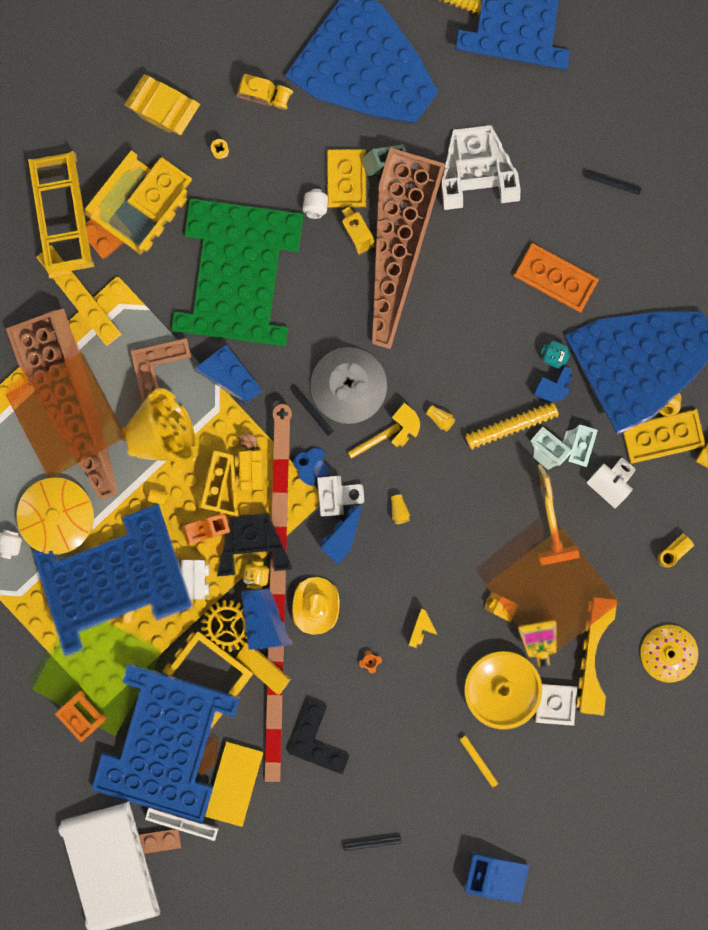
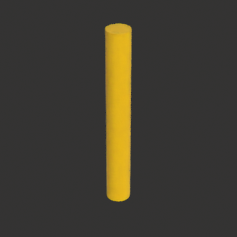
M397 423L350 450L348 454L352 459L400 431L401 428Z
M465 735L460 739L461 743L493 788L498 784L497 780Z

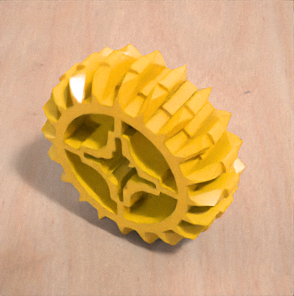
M223 600L222 607L219 602H216V610L210 606L209 609L212 613H204L205 616L209 617L208 620H202V623L207 624V627L201 628L202 631L208 630V633L204 636L206 638L210 636L212 638L210 641H215L216 646L222 645L221 649L223 651L225 646H228L229 652H232V645L238 650L240 649L238 643L240 642L244 646L246 642L243 638L247 639L244 608L242 610L239 609L241 603L234 607V600L230 601V606H227V601ZM222 610H232L236 614L232 618L227 619L219 612ZM214 616L220 623V628L215 634L212 631ZM239 618H242L243 621L241 635L235 629V623ZM235 619L231 624L232 631L227 629V631L224 630L220 633L224 627L223 621L227 620L228 622ZM224 633H229L236 640L225 642L218 638Z

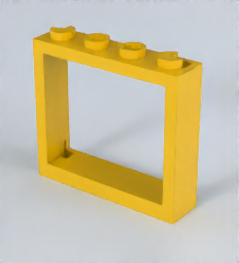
M200 631L192 632L186 639L188 644L184 649L179 648L174 655L176 660L172 664L168 663L162 671L164 674L172 676L194 645L200 640L242 672L241 676L228 691V694L237 696L253 675V672L225 650L223 651L221 647L216 646L214 642H211ZM215 713L211 728L221 717L222 713Z

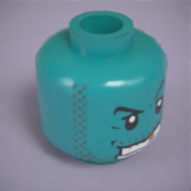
M553 340L549 345H544L541 355H544L543 362L559 369L561 366L565 367L571 352L568 351L567 345Z

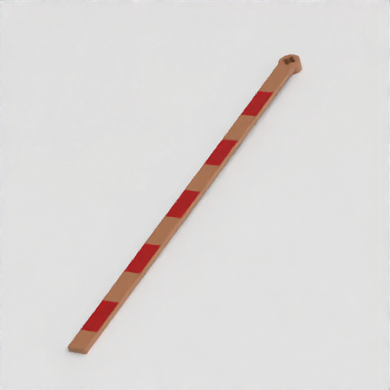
M280 404L273 410L272 521L286 551L289 436L292 411L287 405ZM281 408L288 412V416H285L284 419H280V416H277V412ZM271 551L270 591L278 607L280 619L285 623L286 570L274 571L273 553ZM284 646L268 648V659L282 672ZM268 686L265 782H280L283 691L277 695Z

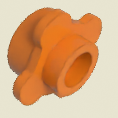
M368 650L365 652L363 660L359 661V665L361 668L365 667L368 669L369 673H375L376 667L382 662L380 656L373 655L372 651Z

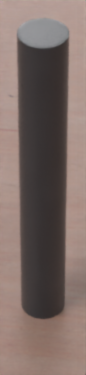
M588 170L585 174V178L639 195L642 189L641 187Z
M298 387L295 388L292 393L327 436L334 432Z
M401 836L343 844L344 851L401 844L402 841Z

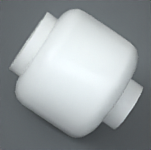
M312 189L310 192L305 193L302 209L307 217L319 219L326 214L328 196L322 193V190Z
M4 530L0 533V557L11 559V556L19 554L22 542L21 537L18 536L19 533Z

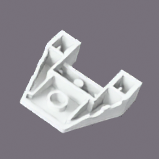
M492 126L453 130L442 178L444 210L463 208L462 191L499 187L501 203L520 201L521 189L518 172L511 164L510 158L502 148V144Z

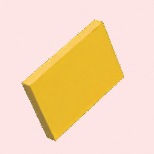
M328 150V208H366V169L362 158L366 155V150Z
M160 157L128 199L127 203L155 223H158L182 190L187 188L192 178Z

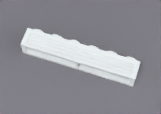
M153 808L148 809L145 820L215 841L219 829L218 827L205 823L201 824Z

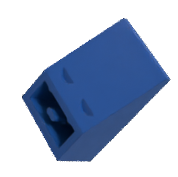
M360 505L357 508L353 506L346 514L349 516L345 522L341 520L333 528L336 532L331 537L327 535L321 542L323 545L321 549L337 564L340 563L352 548L362 508Z
M473 852L464 891L465 893L481 897L521 903L529 865Z

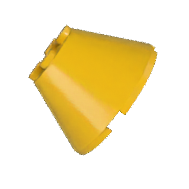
M163 388L152 391L127 425L122 428L121 432L128 445L127 451L130 456H136L144 460L185 462L194 456L192 452L193 448L196 447V436L191 419L184 406L177 404L174 400L176 396L170 391Z

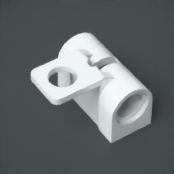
M620 458L612 469L603 464L591 476L587 484L616 508L633 490L626 482L635 472V468L624 458ZM621 465H625L628 468L629 472L623 470Z
M341 476L318 478L321 516L344 515L343 505L364 503L362 484L342 486ZM352 489H356L359 492V497L356 500H352L349 496Z

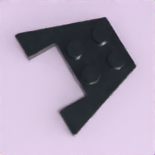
M269 513L229 518L228 526L230 532L226 533L225 544L221 554L217 577L236 575L235 554L272 551L274 571L293 569Z

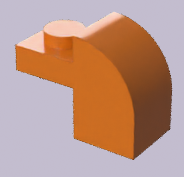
M225 513L182 526L187 545L230 532Z

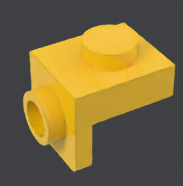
M492 592L486 600L484 609L510 622L518 604Z

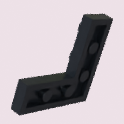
M309 699L289 754L343 775L349 755L314 743L327 706Z

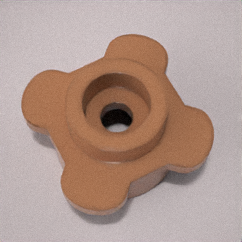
M244 433L239 438L240 445L243 448L255 450L258 440L253 435Z

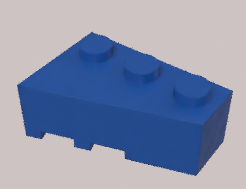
M227 345L195 369L196 373L201 374L244 405L262 391Z
M270 589L242 592L248 649L293 645L292 640L289 639L286 633V626L280 619L279 610Z

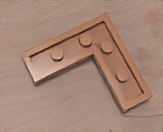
M187 338L130 351L142 404L152 391L159 389L154 366L191 358Z
M177 829L138 834L144 854L182 847L180 833Z

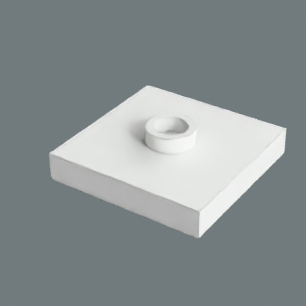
M542 684V699L536 711L535 722L574 726L577 687Z

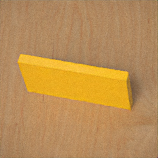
M697 409L651 419L623 432L630 464L706 446Z
M226 741L205 817L243 827L263 756L262 751Z

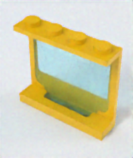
M131 150L85 208V215L141 255L143 251L147 252L151 248L154 237H159L165 229L163 227L167 221H172L178 206L181 208L187 201V190H182L158 223L128 204L127 201L151 169L138 161L137 154Z

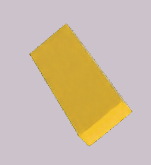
M248 643L244 645L236 656L243 665L277 695L281 694L291 680L259 650H249Z

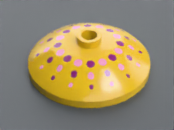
M662 625L650 631L644 638L640 650L641 662L647 673L653 678L662 682H677L686 678L694 670L698 660V647L695 639L687 630L676 625ZM672 650L674 652V656L672 658H669L668 652Z

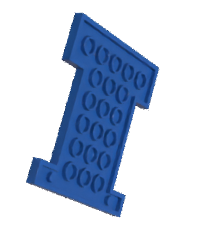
M481 0L477 33L458 30L455 50L567 70L570 50L552 47L559 0Z
M159 504L123 517L127 535L58 562L53 551H48L49 554L40 551L33 552L65 656L84 649L79 635L80 631L144 606L151 605L157 621L193 607Z
M128 663L123 683L140 688L141 691L122 756L118 757L105 752L102 753L92 790L202 824L214 787L196 781L215 713L219 712L235 717L240 697Z

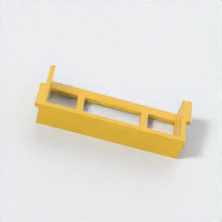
M71 151L66 154L33 160L28 159L45 267L49 278L72 275L74 270L95 267L91 258L77 173L76 153ZM67 163L68 180L39 184L37 168ZM71 186L78 231L48 236L41 191ZM79 237L82 259L52 264L49 243Z

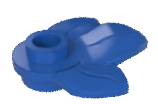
M313 448L307 453L300 452L295 455L293 465L299 470V477L302 482L309 486H314L315 477H324L330 473L327 465L322 461L325 451ZM304 459L306 461V464L301 465L299 463V460Z

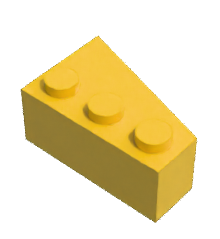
M212 451L199 507L238 516L233 455Z

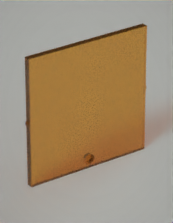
M83 352L6 394L26 434V438L29 439L48 478L60 474L126 438Z
M563 527L527 554H523L518 561L486 584L517 626L555 620L556 651L580 633H584L586 628L620 603Z

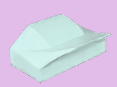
M579 424L575 429L566 431L563 443L572 450V453L567 457L568 462L587 467L598 430Z
M544 427L530 441L534 447L533 458L548 470L554 466H560L572 453L569 447Z

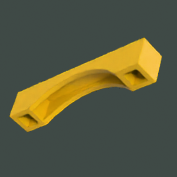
M592 597V601H588L587 612H590V619L586 620L585 631H588V636L583 641V650L586 653L585 658L581 659V669L584 671L583 677L579 678L578 689H581V697L577 696L576 708H579L580 713L604 715L606 696L597 680L595 653L601 635L615 619L617 600Z

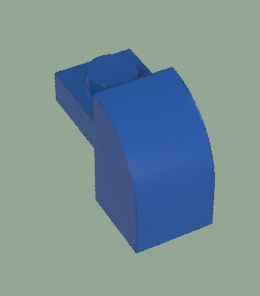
M566 366L563 367L556 383L542 377L533 396L546 402L562 400L570 392L564 385H569L573 377L570 374L572 369Z

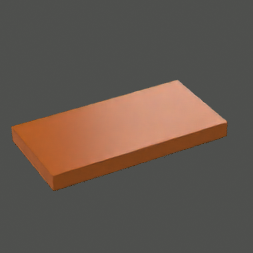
M531 243L513 276L579 313L582 312L599 280L534 243Z

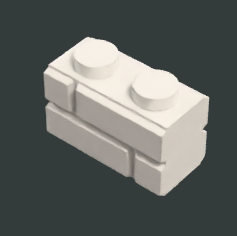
M181 560V571L190 598L205 599V595H209V583H205V576H209V564H206V560Z

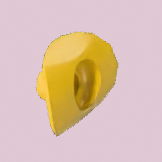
M320 577L307 578L299 583L293 598L292 617L294 624L302 632L312 635L323 634L334 627L338 618L340 604L336 586L327 579Z

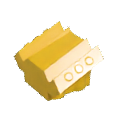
M144 74L124 104L145 121L168 133L173 132L179 135L183 133L200 106L195 100Z

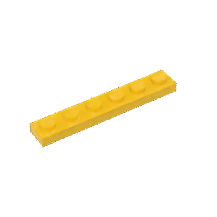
M49 246L52 264L64 262L56 250ZM42 252L36 258L46 269ZM73 272L72 275L53 278L106 346L122 335Z

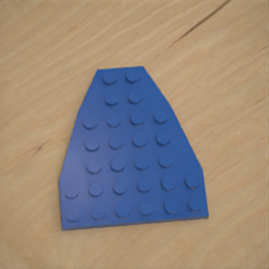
M339 0L285 75L288 80L317 100L376 118L416 124L438 93L418 53L383 5L376 0Z
M653 312L599 319L565 335L568 345L616 434H620L652 419L693 381L708 363V320L703 312Z

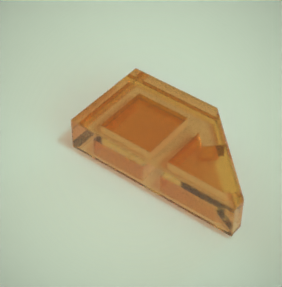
M217 737L205 747L198 770L200 775H203L217 763L219 740Z

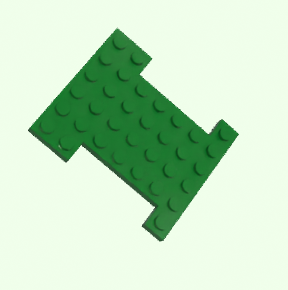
M190 199L185 237L203 240L194 313L174 312L172 332L286 347L288 327L270 325L279 252L283 250L299 253L304 214Z

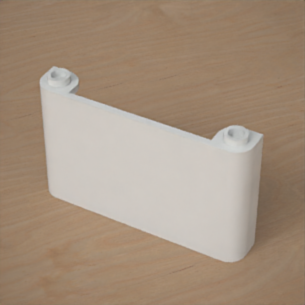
M129 802L61 821L59 833L64 838L86 916L85 925L87 930H107L161 914Z

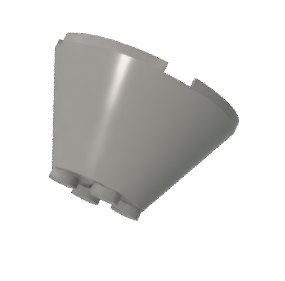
M354 347L339 348L326 354L317 363L311 377V394L316 406L326 417L339 423L353 424L370 418L381 407L387 392L386 375L379 361L370 353ZM346 380L354 382L351 388H348L347 385L344 386L343 383Z

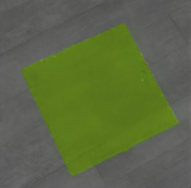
M106 621L79 632L84 648L81 651L65 656L59 641L54 646V652L32 690L62 707L82 690L85 698L101 715L104 714L107 718L99 727L116 736L141 691L140 688L123 683L128 663L153 670L162 652ZM79 701L74 704L89 722L93 724L96 721Z

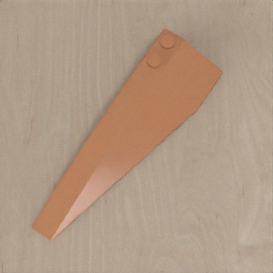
M393 148L389 149L379 183L372 344L391 349L445 168L444 163Z
M64 309L56 310L6 328L19 367L27 374V380L30 385L35 387L39 394L37 395L39 400L44 402L51 420L62 438L67 440L71 453H75L79 460V466L87 473L88 481L99 499L102 500L117 495L115 478L101 420Z

